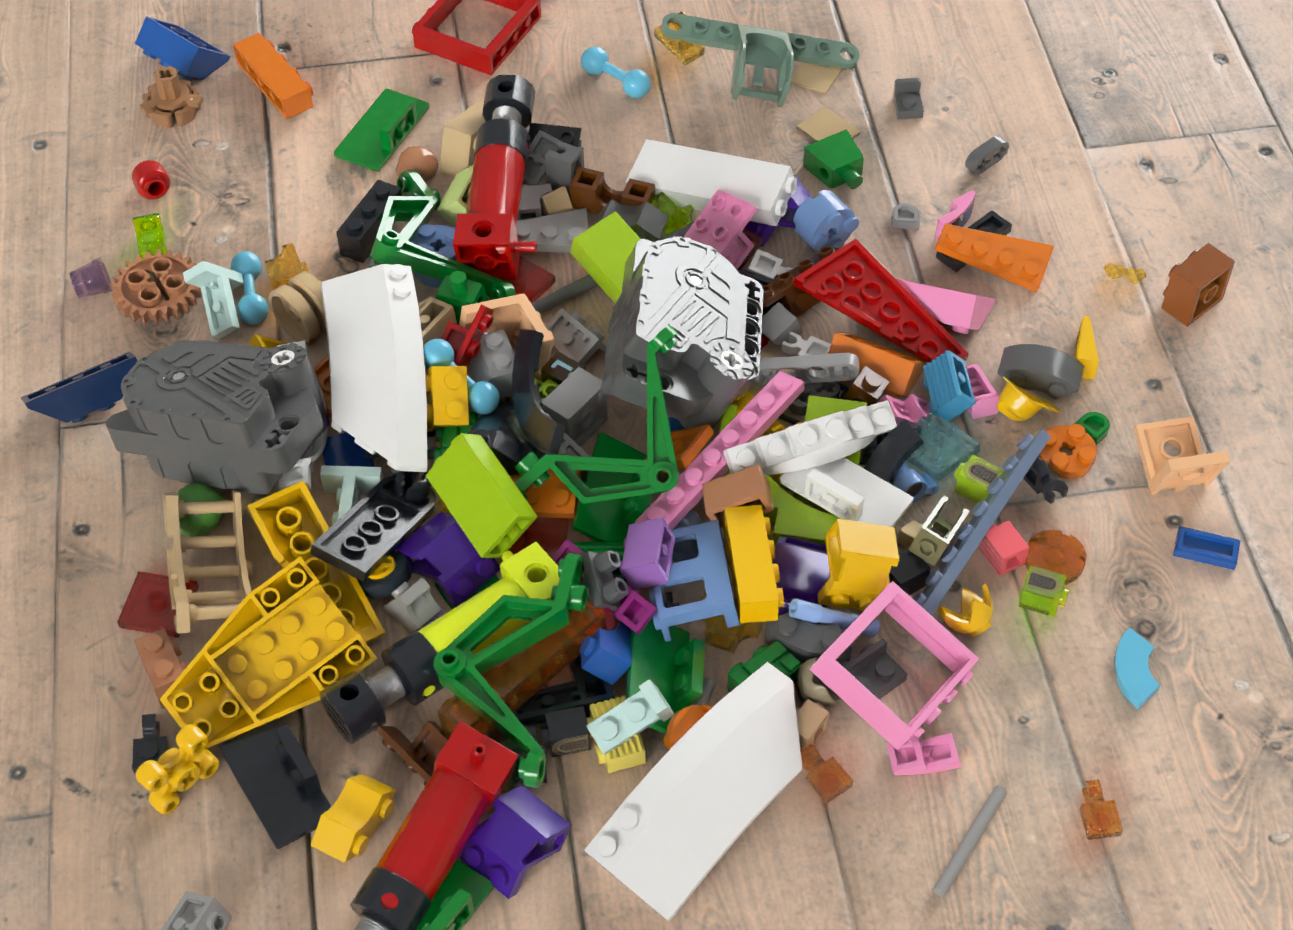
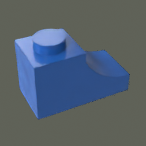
M619 621L612 630H604L599 627L592 637H586L580 647L581 668L614 685L632 665L631 629Z

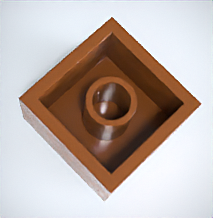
M1207 243L1200 250L1195 249L1184 262L1175 264L1168 275L1170 279L1168 286L1163 292L1165 297L1161 308L1188 327L1223 299L1235 261L1210 243Z

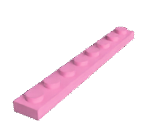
M780 370L693 460L688 468L679 475V482L676 487L670 491L663 492L635 523L663 517L670 530H672L703 498L702 484L723 477L729 470L723 451L759 438L805 390L804 381Z

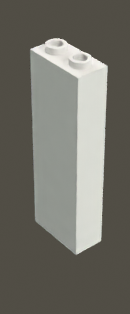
M646 139L626 180V184L630 178L655 184V202L703 211L716 191L721 190L757 208V211L749 221L777 226L780 218L785 215L787 202L797 188V179L793 174L791 166Z

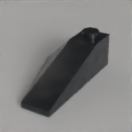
M513 402L499 403L493 412L481 415L468 432V434L482 436L509 476L520 475L514 467L529 453L533 452L531 443L518 423Z

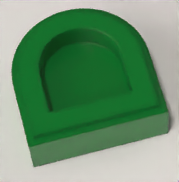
M1098 412L1086 413L1074 423L1083 426L1085 432L1092 437L1096 445L1107 436L1110 427L1108 418Z

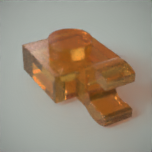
M812 744L801 750L803 767L809 771L806 780L826 804L852 787L853 780L834 757L824 761Z
M1099 779L1085 781L1086 788L1082 789L1085 803L1081 804L1079 810L1087 839L1093 840L1121 836L1123 828L1115 800L1104 801Z

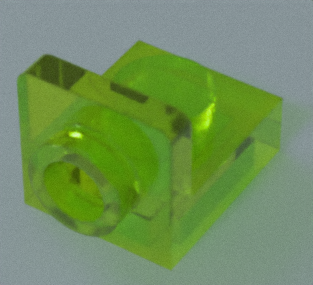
M663 192L654 196L651 205L669 216L663 229L667 234L690 224V217L694 210L691 204L680 209Z
M153 213L133 217L132 221L136 232L140 257L145 258L147 251L153 256L159 249L161 255H165L167 245L160 214Z

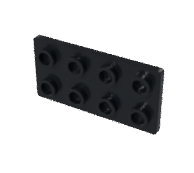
M279 718L220 746L221 754L276 849H281L316 830L321 815L331 808V804L321 789L317 772L288 724L283 726Z

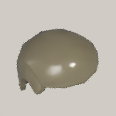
M819 657L807 660L801 665L798 672V686L805 701L809 699L812 702L821 703L823 706L839 703L840 697L810 671Z

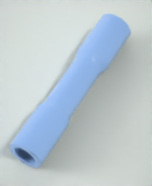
M796 598L789 605L790 617L813 623L838 624L843 629H847L860 616L854 613L848 614L828 609L819 604ZM875 619L861 635L875 637L879 632V621Z

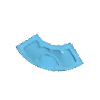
M1129 627L1121 637L1114 656L1116 681L1126 699L1139 710L1158 692L1160 684L1152 677L1148 667V660L1153 653L1154 646Z

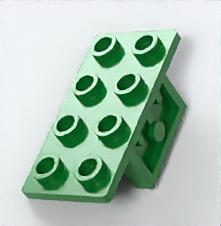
M384 89L334 150V156L376 172L380 171L428 111L429 103L390 89Z
M602 432L597 436L592 457L645 460L647 457L646 454ZM587 471L584 483L592 489L639 482L640 475L638 473ZM653 494L582 504L579 500L572 529L597 542H624V539L627 538L629 525L634 524L650 506Z
M652 617L639 635L631 629L632 665L628 668L626 700L640 691L638 686L650 679L659 688L675 714L680 709L690 706L703 695L705 642L695 637L689 642L690 633L676 626H669L671 641L665 642L662 629H655ZM671 718L665 722L660 719L649 726V728L666 734Z
M457 859L431 901L432 905L417 930H461L491 893L494 886L489 879Z

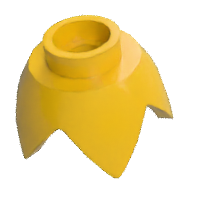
M986 583L982 585L983 599L965 588L962 589L960 613L945 607L938 608L942 619L951 629L961 634L968 633L970 637H974L985 632L991 626L990 619L993 616V603Z

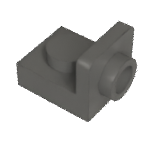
M920 78L895 80L893 102L897 119L923 118L924 109L920 96Z

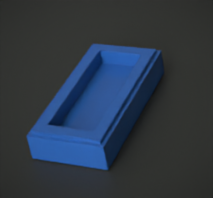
M1179 526L1173 556L1235 570L1241 540Z

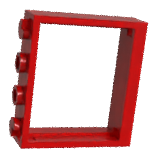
M437 0L432 7L427 9L424 16L413 25L414 47L492 76L541 18V1L485 0L516 11V13L484 49L435 31L462 1Z

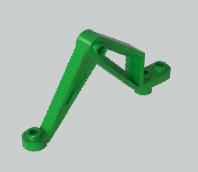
M403 171L397 179V186L401 187L402 196H388L371 251L373 260L378 265L400 264L411 266V270L440 280H443L445 276L451 275L455 271H462L466 274L467 280L479 282L484 286L490 300L516 295L513 285L509 282L411 243L418 233L419 227L429 224L434 210H437L441 203L439 191L437 189H430L416 171ZM409 221L400 234L391 230L393 222Z
M670 324L663 328L647 344V459L545 454L539 459L531 452L514 467L522 476L515 482V485L525 499L528 498L525 493L533 485L538 489L551 477L547 473L550 469L582 504L667 492L676 487L679 482V471L656 357L659 351L666 354L677 343L675 336L678 332ZM575 471L638 473L640 481L590 489L578 477ZM661 471H666L669 475L666 482L659 480L658 475Z
M567 553L565 559H560L558 566V577L560 579L558 586L554 585L552 588L551 600L503 595L451 644L438 652L433 662L438 680L443 687L448 688L528 754L527 758L521 759L519 765V778L524 779L525 786L541 787L546 767L544 750L483 678L481 673L569 625L573 610H585L588 588L587 586L580 585L583 570L581 554ZM509 619L530 620L529 623L480 652L472 653L476 647Z

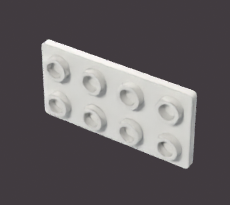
M846 458L806 470L783 473L780 477L782 485L844 520L894 527L913 503L911 495Z

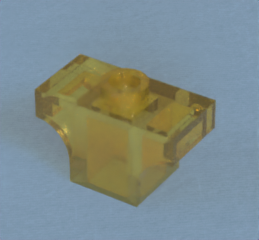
M681 11V12L678 13V14L686 15L683 11ZM668 23V27L672 30L681 29L678 23ZM661 25L654 29V37L684 65L704 55L705 47L703 45L687 43V41L676 39L672 40L671 38L667 39L668 37H664V34L661 32Z
M293 243L282 245V252L279 256L264 261L268 280L273 291L281 285H288L289 280L302 271L309 272L306 262H300Z
M704 592V594H703V596H702V598H701L700 601H702V600H704V599L706 598V593H705V592ZM724 614L700 619L706 623L705 644L731 653H735L738 644L742 640L747 638L758 639L762 630V622L740 623L738 626L727 628Z

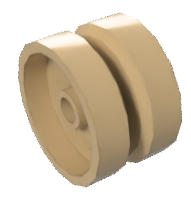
M302 271L292 277L288 285H281L269 293L268 300L275 318L295 341H306V343H309L319 336L320 330H326L321 281L311 273Z

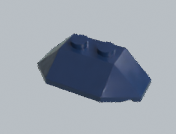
M129 351L33 393L21 397V400L28 409L68 423L72 421V423L83 421L88 418L89 413L98 409L99 411L111 409L116 405L115 402L122 399V380L136 364L137 359Z

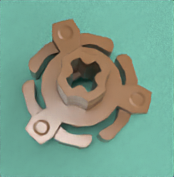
M159 67L154 72L156 83L150 85L147 88L148 93L142 95L143 103L140 105V110L147 117L153 119L158 126L173 127L172 114H175L177 125L184 126L193 121L195 114L201 108L203 97L199 95L197 87H191L190 81L178 79L177 70L174 67Z

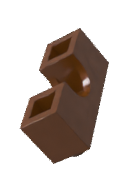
M578 167L570 183L571 204L575 209L586 208L587 212L596 214L611 200L627 206H638L649 202L655 207V184L630 178L624 191H616L606 184L604 172Z

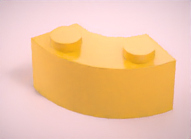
M363 773L348 778L336 802L328 811L321 815L310 846L344 863L355 855L362 856L368 847L369 840L382 820L388 819L392 814L395 802L392 800L396 789Z

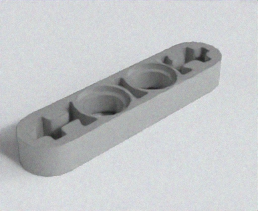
M851 353L760 358L759 375L753 382V385L766 386L783 369H794V372L785 373L804 381V383L849 381L857 378L859 375L860 360ZM812 367H822V368H824V369L818 371V370H812L811 368H812Z

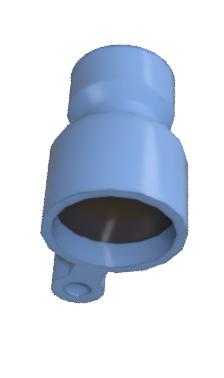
M905 462L898 471H895L891 478L893 486L913 497V503L920 500L925 494L932 495L939 490V486L927 473L919 475L917 471L908 469V465Z

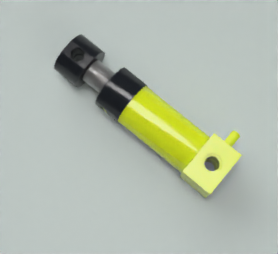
M534 542L515 555L511 551H505L501 556L503 562L500 563L502 579L422 629L410 633L383 650L381 657L384 668L365 680L359 673L353 671L319 692V697L327 715L347 742L354 744L377 729L379 725L385 724L386 716L383 708L391 705V703L404 696L409 703L415 706L443 689L444 687L438 680L433 664L435 656L451 644L503 595L551 600L552 588L554 585L558 586L560 579L558 577V565L537 542ZM575 610L572 612L571 620L575 618ZM509 619L476 647L472 653L480 652L529 623L530 620Z

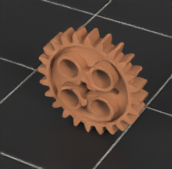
M159 249L155 255L151 256L147 251L145 258L136 255V262L126 261L127 269L118 268L119 275L113 276L114 284H111V294L114 303H116L117 310L122 311L124 317L131 315L133 322L141 317L143 324H146L149 319H153L154 324L157 325L161 318H164L166 323H169V316L173 315L179 319L180 311L189 313L188 305L196 306V298L202 297L200 287L185 283L183 272L197 264L196 262L192 263L189 256L183 259L181 252L173 256L171 250H168L165 255H161ZM147 273H150L152 275L154 281L151 282L150 275ZM160 291L164 293L166 300L161 296Z

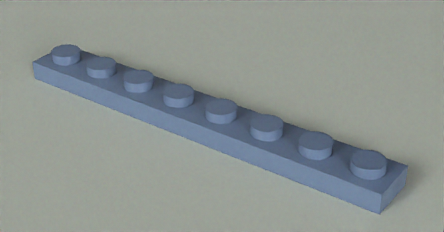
M1043 429L1032 434L1026 433L1017 443L1019 449L1016 454L1011 455L1002 466L1004 471L1000 477L995 478L988 486L987 491L989 494L985 500H981L973 508L971 513L974 516L971 521L965 523L956 534L958 540L954 546L951 545L942 554L941 560L943 562L938 569H934L925 580L927 586L923 592L918 593L913 598L931 616L1051 436Z

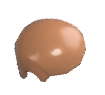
M413 146L401 152L396 172L398 177H400L403 171H416L426 182L435 176L439 164L437 157L431 150L425 147Z

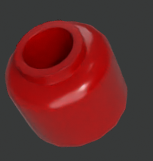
M145 160L136 165L132 171L133 184L143 198L149 200L158 199L168 192L170 178L165 168L159 162Z

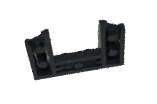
M562 635L561 643L572 678L571 682L512 695L503 662L481 673L483 678L522 725L546 722L545 713L584 706L585 715L588 718L590 717L589 706L592 703L596 704L604 700L609 701L611 698L614 699L613 691L608 682L581 668L580 647L570 646V635ZM484 719L489 738L496 742L509 739Z

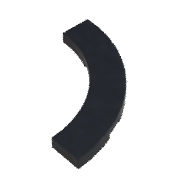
M520 329L512 372V393L516 417L523 433L533 445L541 450L558 455L566 425L556 422L549 414L544 413L541 408L543 404L539 387L534 382V373L538 371L544 335L535 330Z
M905 419L881 441L868 459L864 469L890 483L895 471L900 469L904 462L924 444V441Z

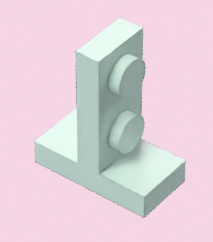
M205 261L183 272L185 283L201 288L212 338L220 340L239 329L240 326L231 290L244 283L242 273Z
M321 466L320 477L324 493H336V502L339 505L338 512L333 513L332 525L358 502L359 494H367L383 480L381 467Z
M650 679L638 686L640 688L639 692L586 725L604 755L660 719L665 722L674 715L659 688Z

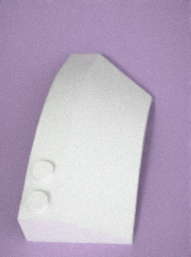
M381 264L321 282L330 366L331 427L340 433L346 431L355 437L354 442L372 455L376 452L388 460L387 465L396 471L426 472L427 398L425 363L418 301L411 266Z
M768 662L712 707L662 757L584 850L667 921L670 922L716 863L756 817L803 771L793 680Z

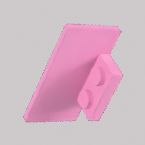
M717 190L684 237L713 247L737 270L755 246L742 230L755 214L757 208L724 191Z

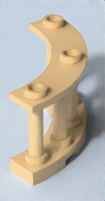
M236 489L232 490V500L184 502L183 499L178 500L176 492L163 493L165 533H167V538H172V549H166L171 606L172 610L176 609L174 624L177 633H190V624L196 623V620L228 618L238 606L195 607V605L241 603L252 592L249 579H252L251 561H246L242 515H247L246 497H241V492ZM233 513L234 535L186 537V534H180L179 518H184L187 514ZM235 547L236 565L189 567L188 564H183L182 553L186 552V549ZM238 577L239 590L192 593L191 590H186L185 583H189V580Z

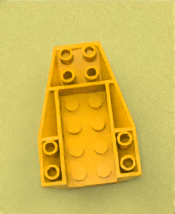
M299 556L242 600L159 700L181 729L190 724L197 726L206 734L208 743L205 749L321 700L319 697L320 691L353 671L361 672L378 658L360 634L356 633L322 588L320 581L301 556Z

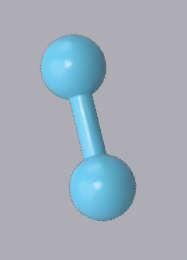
M590 47L581 56V66L586 73L596 76L605 72L620 80L624 92L629 97L642 98L649 92L651 81L646 72L634 69L626 73L609 63V57L602 48Z
M243 251L233 257L230 265L231 270L242 273L245 296L238 302L237 313L244 323L257 325L262 323L269 313L267 301L261 295L256 294L254 280L259 277L262 271V264L256 254Z
M433 339L424 345V363L426 368L429 369L431 366H457L453 362L454 350L447 341ZM467 375L468 406L470 409L482 415L493 412L500 400L497 388L489 382L481 381L475 383Z

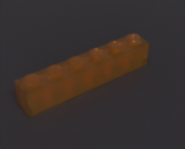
M587 600L584 611L573 610L569 625L481 673V675L513 713L581 654L580 647L586 637H592L599 627L607 630L604 611L600 608H595L594 604ZM456 695L447 699L437 710L442 730L449 736H451L459 721L485 736L495 729L492 724Z

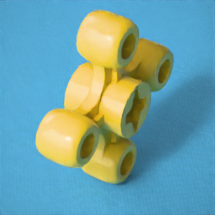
M186 725L179 731L176 736V743L180 747L179 749L171 748L167 750L157 762L148 760L136 771V780L146 790L151 792L148 797L149 803L161 814H170L178 807L180 795L177 793V790L179 792L188 790L199 778L208 779L219 768V760L209 750L205 749L208 743L206 734L195 725Z

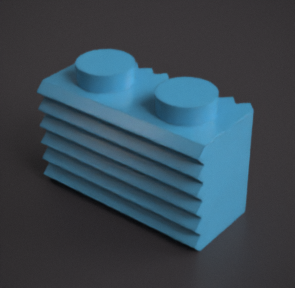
M945 351V354H941L940 357H936V360H932L931 363L923 366L925 379L922 381L924 388L929 393L930 401L928 402V407L930 411L947 422L976 404L965 361L951 351Z

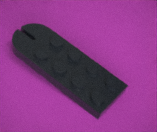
M398 471L397 475L388 476L381 480L312 544L310 554L364 582L432 515L436 503V494L425 476L428 472L422 475L420 482H417L420 472Z

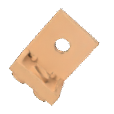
M525 293L462 306L459 326L468 330L481 304L493 309V323L490 329L483 334L504 329L509 343L512 344L515 350L520 329L535 330L543 333L544 337L540 350L538 371L534 373V377L542 381L541 369L550 360L551 349L554 346V337L552 332L545 327L540 313L535 311Z
M1193 416L1139 424L1133 429L1151 495L1157 494L1160 490L1171 488L1174 491L1186 490L1191 485L1202 484V487H1207L1230 463L1227 451L1203 453ZM1164 445H1174L1177 448L1178 455L1169 456L1166 454Z

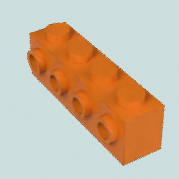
M259 32L233 44L236 62L286 120L313 108L311 96L314 93L311 85L300 78L295 67L291 68L285 56L275 50L270 40H266Z

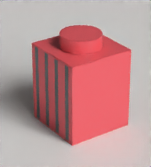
M1006 521L990 527L981 541L979 550L997 574L1001 576L1025 565L1029 546L1012 523Z

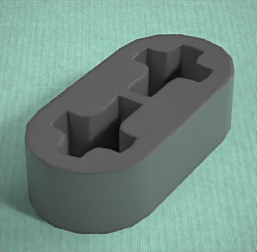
M999 136L992 137L969 154L965 167L976 175L983 173L1006 155L1009 143Z
M839 382L804 384L805 390L789 406V410L799 416L806 415L809 395L838 399L840 394Z

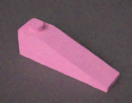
M896 279L935 319L943 324L953 325L951 331L968 334L969 329L979 330L996 300L990 297Z

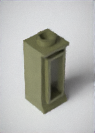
M945 495L936 505L908 548L909 551L935 566L970 512L964 508L954 525L939 517L938 515L949 499ZM932 527L945 534L944 538L931 531Z

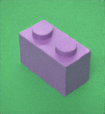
M663 517L630 524L628 527L627 538L624 539L623 560L619 568L622 577L627 579L633 590L668 584L675 537Z

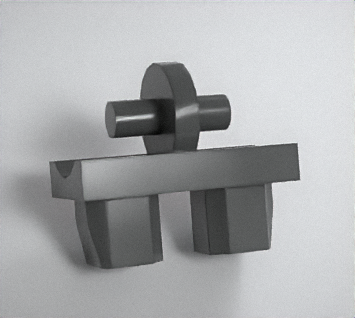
M609 550L601 553L585 552L582 554L585 569L582 573L584 581L580 582V585L587 586L589 602L593 603L595 608L606 607L610 608L611 611L619 609L621 607L619 600L629 594L626 582L621 578H613L612 571L621 565L619 554Z

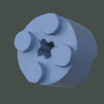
M829 190L818 192L820 196L814 199L811 197L807 198L799 206L793 218V222L796 224V228H793L794 231L816 253L824 246L843 247L844 242L859 225V220L854 212Z
M424 224L419 227L418 233L411 243L457 261L453 247L455 227L445 225L433 226L431 224ZM414 272L415 276L417 275L421 282L429 287L439 288L443 281Z

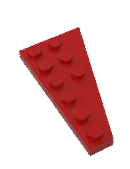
M856 238L796 276L792 284L927 363L936 360V357L945 354V351H951L964 361L969 356V353Z

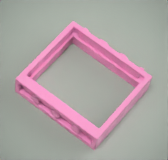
M892 581L821 655L810 671L894 748L899 750L906 741L912 745L923 734L925 730L920 726L923 722L930 725L942 712L938 708L941 702L946 706L957 695L959 691L954 687L958 683L963 687L974 675L970 669L979 658ZM884 610L953 672L907 725L836 661Z

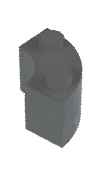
M611 200L598 213L593 225L616 211L640 239L656 242L669 216L649 202L638 206H627Z
M1019 344L1004 348L998 374L1002 378L1004 376L1016 386L1024 389L1038 390L1056 400L1079 391L1084 365L1071 355L1052 347L1037 344Z
M788 612L778 616V620L766 621L765 642L769 646L773 642L779 641L788 650V653H791L802 665L811 658H820L843 632L838 624L829 626L815 625L805 620L790 617ZM851 646L836 660L839 664L846 660H851Z

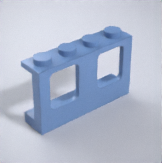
M714 520L671 530L675 537V543L696 539L699 556L694 559L672 563L668 584L653 586L654 589L649 590L651 604L658 609L653 616L655 629H662L664 640L667 642L671 641L669 626L723 614L727 628L740 625L719 521ZM697 580L704 581L706 598L704 600L666 608L663 588Z

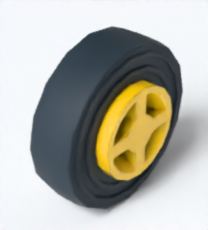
M394 551L364 582L359 579L357 581L367 597L380 599L391 596V593L405 581L408 583L411 579L412 569L404 554Z

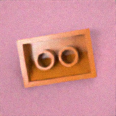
M849 332L835 333L828 354L851 353L856 355L860 360L859 374L867 366L890 382L883 393L899 399L900 395L910 394L923 372V366H926L927 363L921 359Z

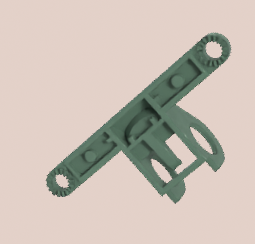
M677 13L666 15L661 24V32L664 34V37H668L667 39L671 38L672 40L687 41V43L734 51L731 94L734 100H737L738 96L741 95L777 101V107H782L790 88L794 61L827 67L835 66L845 70L847 68H854L860 57L858 48L851 43ZM668 23H678L681 29L672 30L668 27ZM847 51V53H850L849 55H852V59L846 60L840 53ZM745 64L754 66L753 85L759 86L763 85L764 67L777 69L776 92L742 87L745 77Z

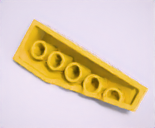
M304 481L247 505L273 558L282 568L301 556L320 581L322 588L366 644L386 635L357 579L310 554L312 544L329 527Z

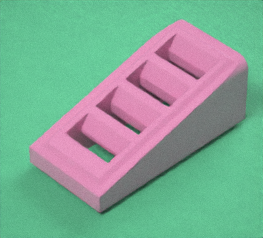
M978 364L966 366L968 378L975 377L970 379V384L976 404L967 409L972 419L997 414L999 410L996 406L999 395Z

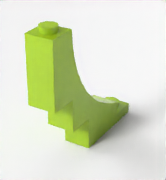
M731 404L723 415L720 432L737 416L738 405ZM728 470L723 477L729 475L730 471ZM765 475L770 483L774 510L763 515L764 517H769L770 524L775 525L773 532L775 549L777 541L782 535L826 545L825 534L835 521L840 518L804 504L783 490L769 475Z

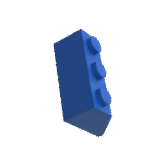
M147 16L135 42L137 46L144 49L143 54L153 59L159 58L161 65L174 67L178 70L177 74L188 80H192L193 77L205 79L228 62L231 57L179 25Z

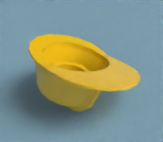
M1003 376L1007 383L999 396L996 407L1011 420H1028L1043 407L1054 412L1061 411L1047 399L1016 386Z

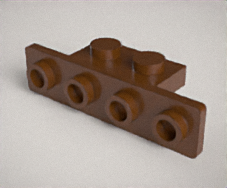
M824 246L811 258L800 261L797 267L789 272L778 275L777 279L769 285L762 286L764 291L763 308L770 306L781 298L783 306L795 317H798L821 302L792 284L796 276L840 248Z
M427 721L413 742L394 726L379 725L375 730L383 738V745L389 750L397 752L404 759V766L410 771L418 773L425 780L424 785L426 786L433 774L435 760L450 736L434 721Z

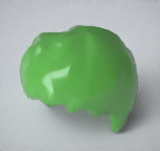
M187 484L177 492L178 500L183 499L184 502L224 501L216 489L206 484ZM226 513L187 514L184 518H179L180 533L190 537L210 534L219 523L221 517Z

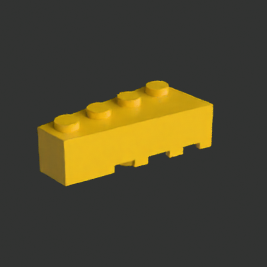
M762 505L725 508L724 545L728 557L727 561L729 571L731 572V582L740 623L778 620V607H784L783 590L776 587V583H779L778 564H772V559H775L774 541L768 540L767 535H771L769 517H764Z

